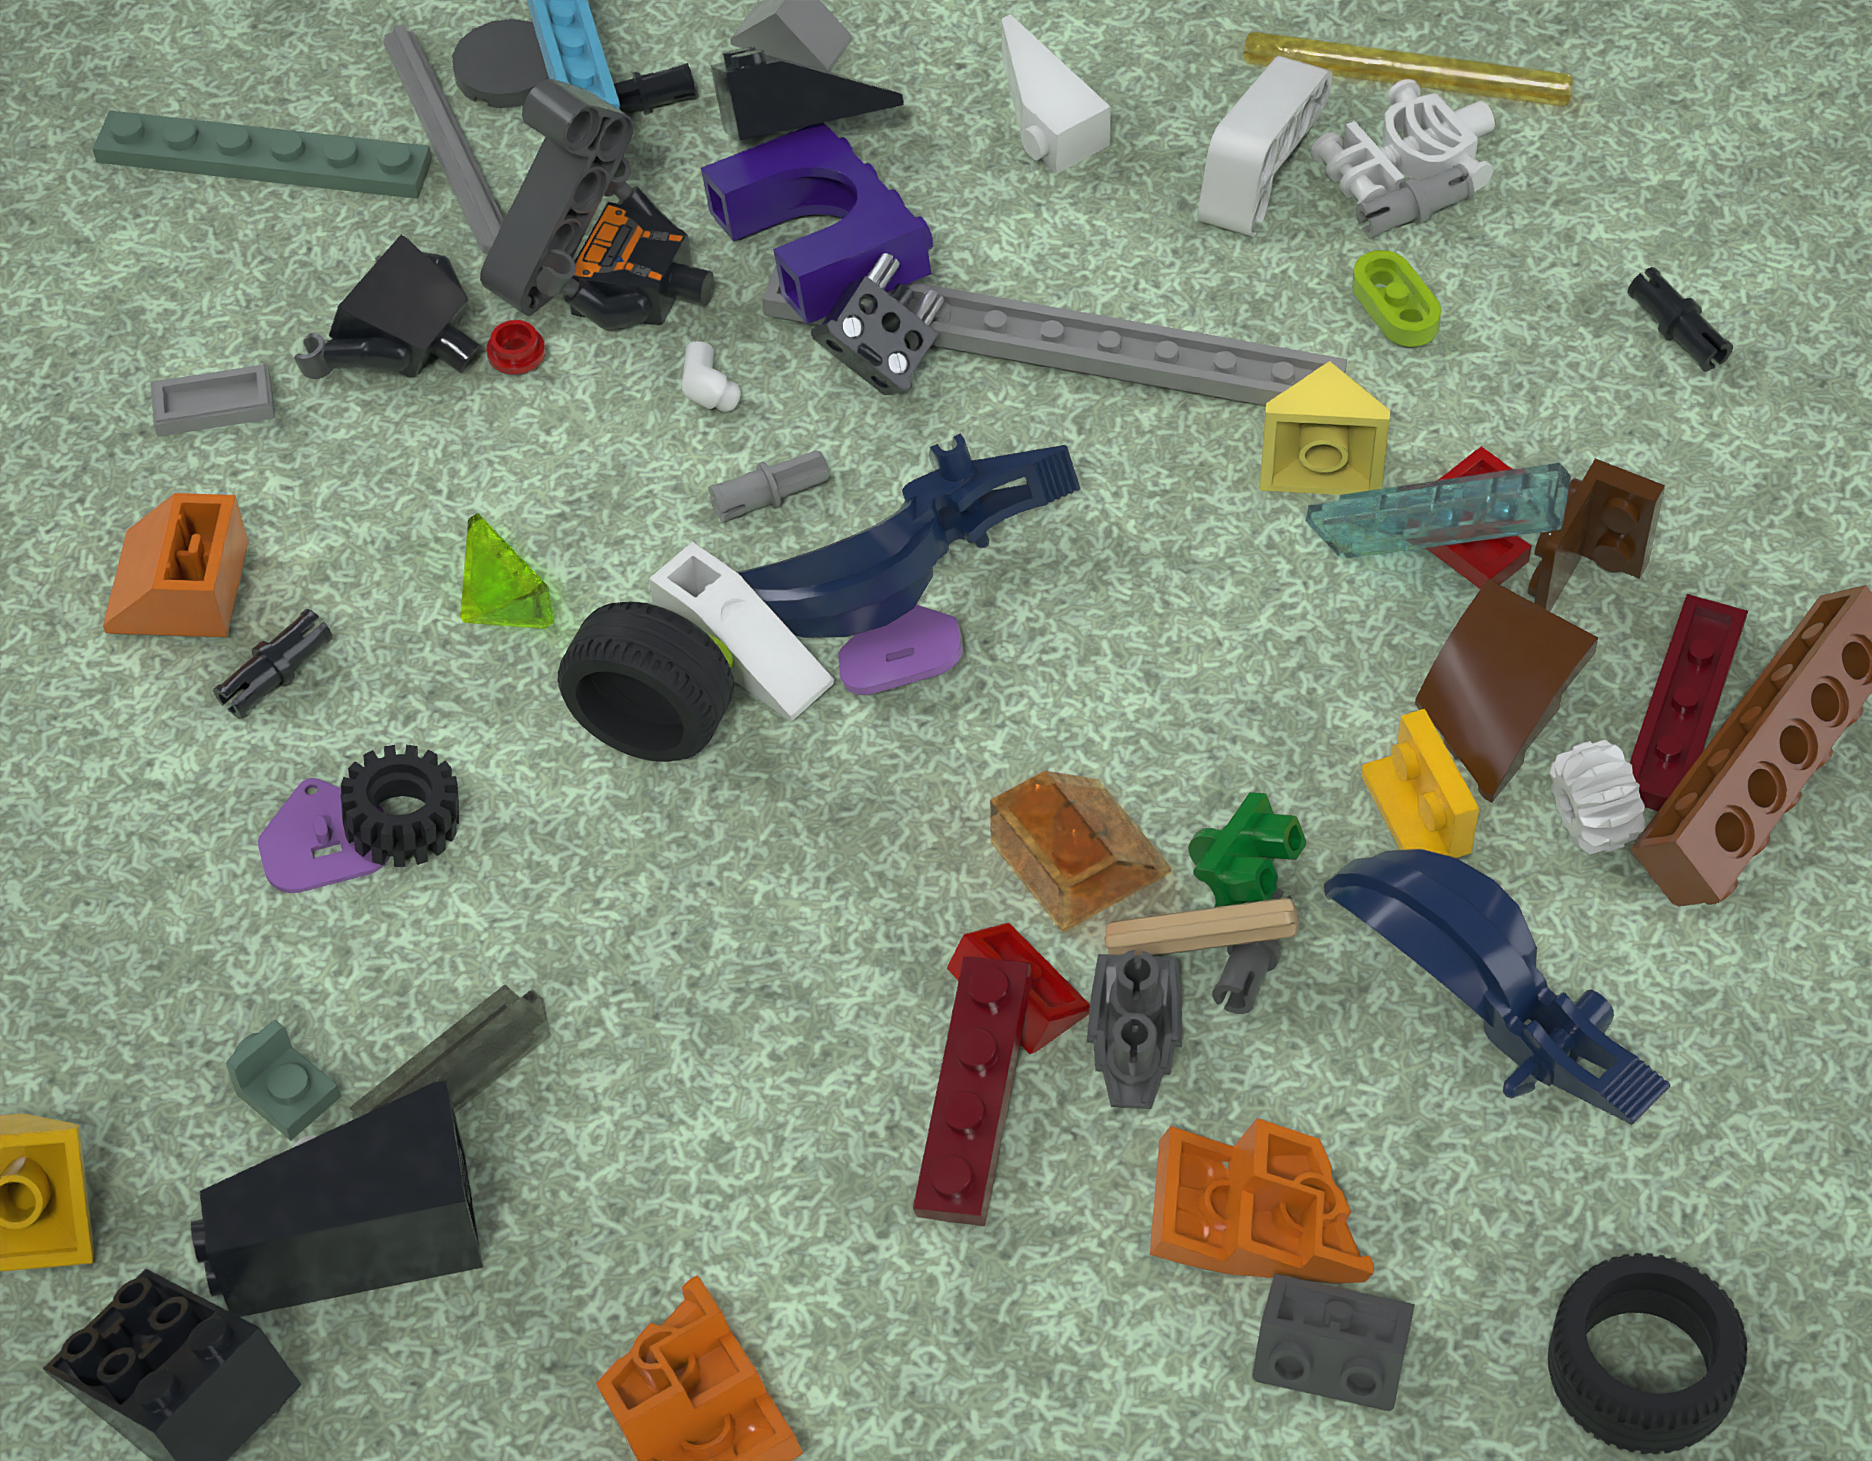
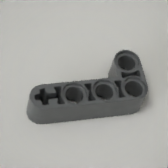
M545 79L531 89L525 99L522 108L524 123L544 135L545 138L480 272V281L483 287L527 316L533 315L554 297L542 294L537 288L536 278L543 269L541 262L554 249L566 252L573 259L630 144L634 132L633 120L627 114L585 88L555 79Z

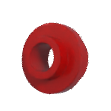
M509 320L496 326L486 346L487 357L491 366L499 372L512 375L523 374L535 369L543 361L546 352L544 339L541 334L536 331L533 325L523 320Z

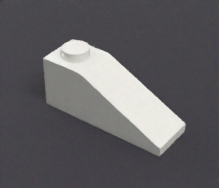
M1011 14L1002 18V60L1021 132V141L1028 155L1034 160L1041 159L1058 174L1110 146L1111 106Z

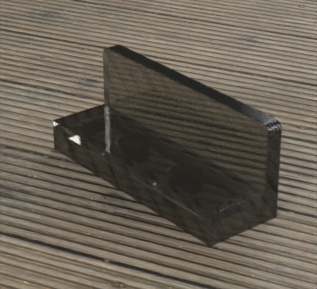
M504 984L350 1106L352 1119L358 1118L426 1085L444 1080L447 1081L454 1112H458L551 1037L544 999L533 989L520 998Z

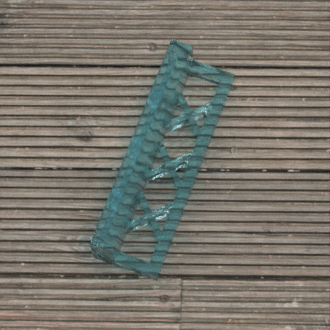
M1553 463L1340 495L1339 501L1308 505L1305 521L1338 557L1346 559L1561 530L1571 475L1561 463Z

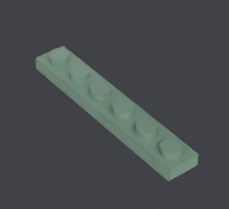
M109 110L93 146L96 163L415 199L419 197L432 161L429 145Z

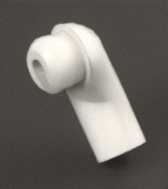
M699 341L691 342L685 350L682 375L684 395L689 400L707 409L716 407L721 412L732 411L739 402L741 395L740 387L737 383L728 381L725 374L713 369L714 349L711 345Z

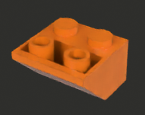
M174 493L126 531L103 623L105 633L200 637L228 636L249 542L236 495Z

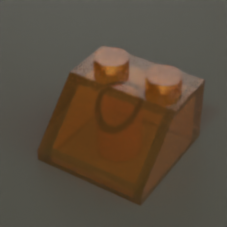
M1044 770L990 799L991 844L1062 933L1171 873L1170 865L1099 779Z

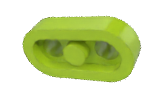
M1375 250L1362 255L1354 265L1352 290L1383 334L1395 344L1406 347H1418L1431 342L1439 332L1441 305L1414 268L1403 256L1392 251ZM1382 284L1386 285V287L1381 288L1375 285Z

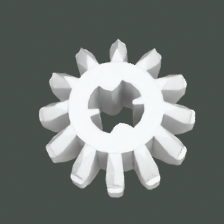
M1605 739L1595 743L1587 741L1572 746L1570 751L1556 756V760L1551 764L1550 775L1553 780L1550 789L1555 796V809L1560 813L1563 829L1569 831L1572 843L1590 855L1600 851L1608 853L1625 847V843L1638 839L1639 833L1644 831L1645 819L1642 813L1644 812L1645 805L1640 798V784L1634 778L1632 765L1625 761L1623 751Z

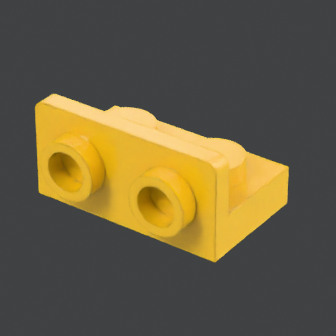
M1425 708L1402 715L1400 717L1397 744H1394L1391 748L1392 755L1365 763L1362 766L1361 777L1400 850L1423 849L1454 858L1471 854L1479 807Z

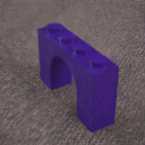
M824 122L806 126L701 167L709 212L733 241L795 217L823 214L843 218L829 227L773 249L782 297L807 325L827 317L848 283L864 276L868 277L884 253L892 255V260L896 258L899 262V267L884 288L886 292L893 290L898 283L906 285L932 274L928 250L933 248V238L926 221L921 216L915 217L905 207L899 193L895 189L889 190L879 180L873 166L870 163L864 164L854 154L848 140L845 137L839 138Z

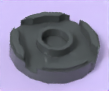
M506 19L491 21L476 27L459 40L452 54L456 85L465 97L476 102L475 97L487 100L489 107L502 109L523 106L531 89L539 82L549 79L533 22Z

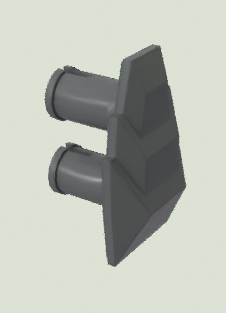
M1135 950L1128 951L1123 955L1098 954L1090 1000L1087 1043H1094L1095 1071L1103 1073L1111 1107L1152 1109L1163 1075L1171 1074L1175 1047H1182V998L1178 958L1154 957L1146 951H1142L1141 956H1135Z

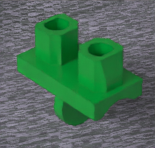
M1249 792L1227 825L1221 830L1202 828L1191 839L1188 851L1189 856L1196 865L1193 870L1194 876L1210 887L1215 897L1216 903L1214 907L1243 904L1245 902L1270 900L1277 890L1278 875L1273 865L1274 859L1297 860L1306 846V838L1296 816L1274 814L1266 793Z

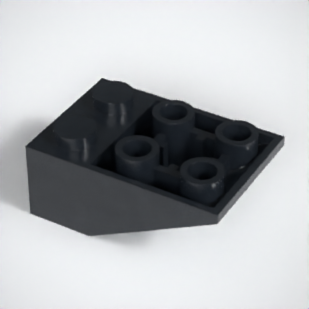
M145 1269L135 1279L128 1281L115 1293L113 1301L85 1328L72 1334L64 1342L61 1351L43 1367V1370L152 1461H227L301 1386V1383L260 1327L148 1269Z

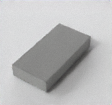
M268 364L150 382L153 421L157 437L275 418L271 375Z

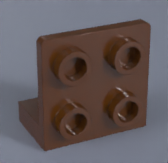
M1595 458L1583 480L1573 478L1570 481L1560 505V513L1563 514L1557 523L1550 520L1547 521L1540 533L1534 555L1542 558V560L1537 565L1528 587V594L1535 597L1534 603L1551 611L1582 556L1595 561L1601 568L1607 571L1623 572L1640 579L1650 560L1665 485Z

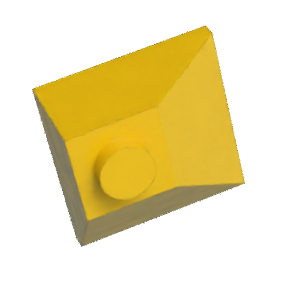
M25 1113L0 1115V1272L92 1264L95 1252L79 1124Z

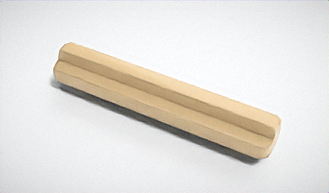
M1280 898L1112 921L1106 926L1105 946L1108 949L1109 955H1123L1128 951L1135 950V956H1141L1142 951H1146L1152 956L1287 939L1293 938L1298 934L1299 914L1294 900Z

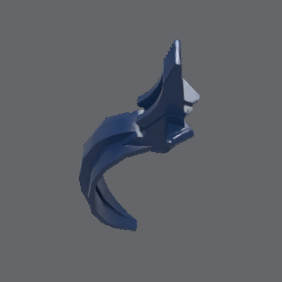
M960 433L953 436L952 450L944 451L938 444L930 447L929 459L934 471L906 484L902 489L905 501L901 508L881 522L817 550L780 562L736 572L795 636L821 638L855 635L886 626L914 609L933 577V566L948 552L951 542L958 539H966L968 543L974 542L977 548H986L989 545V537L986 533L988 529L1018 513L1048 505L1049 502H1054L1055 499L1059 500L1061 497L1067 496V494H1072L1074 491L1080 490V484L1066 445L972 460L965 439ZM1025 477L1027 484L992 490L1008 482Z
M1423 849L1384 851L1373 857L1354 859L1324 883L1323 892L1327 899L1335 901L1384 937L1484 1020V1032L1488 1039L1520 1066L1504 1081L1502 1091L1505 1097L1512 1099L1535 1090L1536 1082L1540 1081L1549 1087L1553 1085L1633 1125L1670 1088V1083L1658 1075L1656 1071L1652 1070L1650 1066L1646 1065L1644 1061L1640 1060L1638 1056L1629 1052L1604 1034L1613 1022L1614 1011L1610 1003L1601 994L1591 989L1586 990L1573 1003L1564 992L1556 995L1549 989L1546 979L1536 968L1537 947L1520 906L1495 880L1454 857ZM1528 1019L1531 1020L1528 1025L1524 1024ZM1586 1059L1607 1071L1600 1078H1597L1577 1062Z

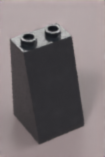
M446 1080L426 1085L200 1190L202 1219L191 1221V1236L195 1256L198 1263H204L210 1294L212 1297L223 1295L229 1312L239 1317L483 1268L465 1151Z

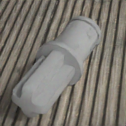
M815 450L768 467L765 462L758 463L757 470L732 480L711 485L708 487V492L711 495L710 500L721 523H724L742 514L768 505H772L776 509L781 505L780 499L825 483L830 478V473L824 456L820 451Z

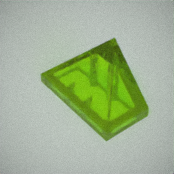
M479 513L468 518L460 619L464 623L545 629L554 624L548 585Z

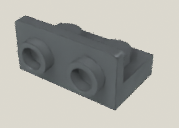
M1274 1274L1260 1325L1252 1377L1256 1382L1391 1411L1395 1407L1415 1304Z

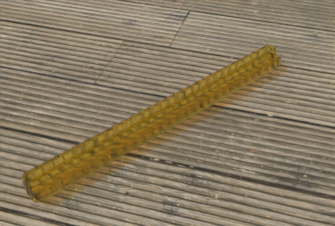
M1257 31L1248 33L1244 46V61L1251 65L1268 67L1275 57L1282 56L1331 70L1332 76L1396 84L1405 79H1412L1421 88L1561 107L1568 105L1573 85V77L1569 73Z

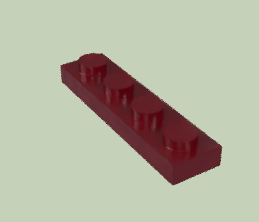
M1690 594L1686 595L1629 762L1632 765L1634 778L1640 784V798L1645 808L1659 811L1704 751L1745 626L1748 610Z
M963 956L913 1204V1210L917 1217L985 1226L1033 978V972L1029 963Z

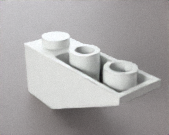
M693 541L649 578L652 604L683 616L701 628L705 633L723 642L734 658V666L732 668L734 682L790 722L834 684V678L736 571Z

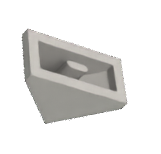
M762 0L754 5L731 37L730 42L731 45L736 47H756V50H764L766 55L831 72L851 43L852 35L820 0Z

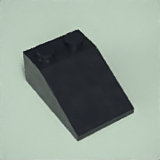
M746 47L722 53L723 63L710 65L724 132L738 140L904 105L903 95L899 92L876 84L766 55L764 50H756V47Z

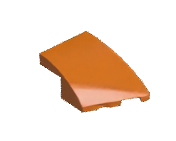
M1259 1118L1252 1123L1234 1146L1170 1126L1160 1138L1149 1255L1224 1274L1273 1278L1274 1274H1279L1306 1281L1335 1284L1365 1283L1374 1274V1264L1370 1255H1360L1346 1221L1351 1214V1210L1343 1191L1336 1186L1332 1179V1166L1319 1138ZM1222 1162H1229L1228 1170Z
M698 1275L689 1279L683 1285L684 1300L661 1326L650 1322L635 1339L634 1346L629 1353L617 1359L596 1383L600 1394L637 1461H792L804 1454L795 1434L767 1393L757 1370L731 1332L722 1311Z

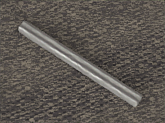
M403 25L394 26L393 32L385 34L384 46L482 253L488 254L504 219L414 32L407 31Z

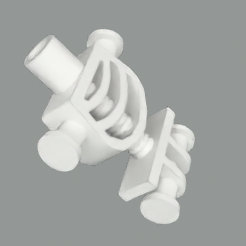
M1405 79L1393 85L1387 95L1391 106L1384 116L1383 148H1379L1363 129L1353 121L1346 124L1345 149L1342 148V138L1336 132H1329L1315 141L1311 148V156L1316 162L1321 163L1324 161L1327 164L1326 174L1333 182L1340 181L1339 188L1347 198L1354 196L1358 200L1357 204L1369 202L1398 190L1400 183L1405 181L1404 176L1421 181L1451 169L1460 163L1469 172L1468 175L1461 178L1465 181L1472 178L1474 192H1476L1489 182L1493 174V166L1488 161L1478 162L1475 160L1478 137L1492 132L1495 127L1491 109L1484 101L1480 100L1452 111L1436 93L1419 97L1421 90L1417 82L1412 79ZM1403 130L1404 138L1401 139L1397 132Z

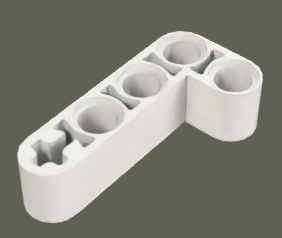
M1282 56L1275 57L1222 119L1212 136L1198 207V220L1200 222L1250 237L1256 235L1255 232H1252L1256 221L1263 222L1265 218L1274 173L1318 120L1327 103L1332 85L1331 70Z

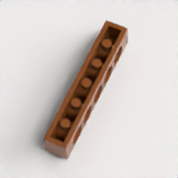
M1867 585L1819 596L1630 848L1672 904L1678 907L1701 903L1713 905L1730 896L1738 886L1737 878L1752 857L1759 854L1770 842L1771 837L1769 834L1783 814L1791 810L1802 797L1801 790L1812 774L1831 758L1833 754L1832 747L1847 727L1856 722L1862 715L1864 710L1862 705L1872 693V592Z

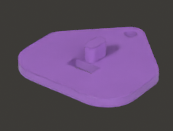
M916 604L914 609L886 626L855 634L840 649L838 654L840 678L845 689L853 694L868 695L947 672L958 663L963 653L958 621L951 615Z
M308 778L302 781L261 833L258 839L260 856L266 878L274 888L286 893L305 892L372 874L388 862L390 856L386 857L383 865L373 863L371 850L362 857L355 851L354 842L348 843L342 821L341 788L317 778ZM310 788L318 789L315 794L309 795L306 793ZM377 804L375 808L384 812L383 809ZM341 844L342 851L317 858L313 857L312 851Z

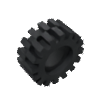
M406 744L405 754H396L395 745L384 746V757L378 758L373 750L364 754V767L354 761L348 768L349 778L343 777L340 798L345 837L348 843L354 842L355 851L364 857L371 850L372 862L380 865L384 864L387 856H393L394 867H406L405 857L413 855L417 865L428 862V849L436 856L446 850L445 840L453 842L457 834L456 824H459L458 783L456 776L452 777V767L446 760L438 765V755L430 750H427L424 756L420 758L418 757V746ZM400 796L412 797L425 803L420 809L403 815L388 814L375 808L377 804L387 799Z

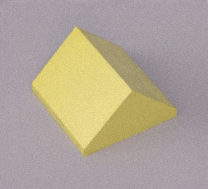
M1331 361L1327 362L1266 403L1260 490L1381 497L1390 410Z

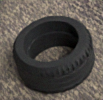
M631 601L603 605L593 611L583 621L560 662L557 678L558 687L567 708L579 724L590 734L622 753L643 760L657 762L688 759L703 750L710 742L722 720L734 691V677L729 663L719 646L707 633L688 619L666 608Z
M1635 1253L1633 1256L1624 1254L1621 1257H1612L1609 1261L1604 1260L1598 1265L1592 1266L1576 1279L1563 1296L1556 1313L1548 1347V1368L1555 1393L1570 1417H1574V1421L1578 1426H1582L1587 1433H1593L1595 1439L1602 1440L1609 1446L1611 1444L1616 1445V1449H1626L1631 1453H1634L1636 1450L1640 1451L1641 1454L1653 1453L1655 1455L1661 1451H1664L1665 1454L1675 1450L1680 1451L1685 1446L1690 1447L1700 1442L1716 1430L1727 1417L1734 1404L1745 1372L1748 1351L1747 1339L1737 1308H1734V1302L1728 1297L1724 1289H1719V1284L1715 1280L1712 1281L1709 1275L1706 1273L1701 1274L1697 1267L1694 1266L1692 1268L1685 1261L1682 1263L1677 1262V1258H1666L1665 1255L1661 1254L1657 1257L1653 1256V1253L1645 1255ZM1644 1313L1654 1315L1675 1324L1690 1336L1704 1358L1707 1374L1694 1385L1676 1392L1650 1393L1640 1391L1619 1382L1601 1367L1592 1354L1586 1334L1598 1323L1619 1314Z

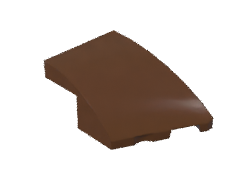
M1490 579L1472 600L1450 633L1415 699V705L1419 710L1425 708L1433 725L1442 734L1444 745L1455 760L1459 758L1478 783V791L1482 797L1493 803L1523 765L1526 750L1558 712L1564 691L1595 654L1598 637Z

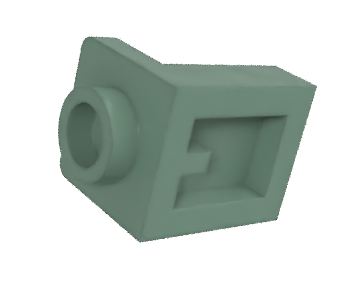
M277 1020L270 1022L259 1033H253L243 1039L226 1062L236 1095L290 1141L341 1097L338 1085L292 1047L287 1029Z

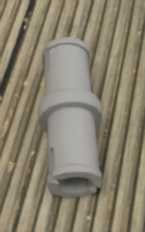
M1460 163L1451 169L1421 181L1415 178L1401 182L1399 189L1366 203L1357 204L1356 216L1358 223L1369 220V225L1362 228L1369 239L1412 220L1416 225L1429 220L1431 213L1459 201L1473 198L1474 185L1472 178L1461 182L1460 178L1468 175L1469 172Z

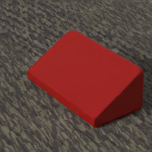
M1010 923L963 934L947 966V970L959 981L963 956L1026 962L1030 964L1033 978L1020 1045L1030 1055L1043 1048L1089 1015L1090 1004Z

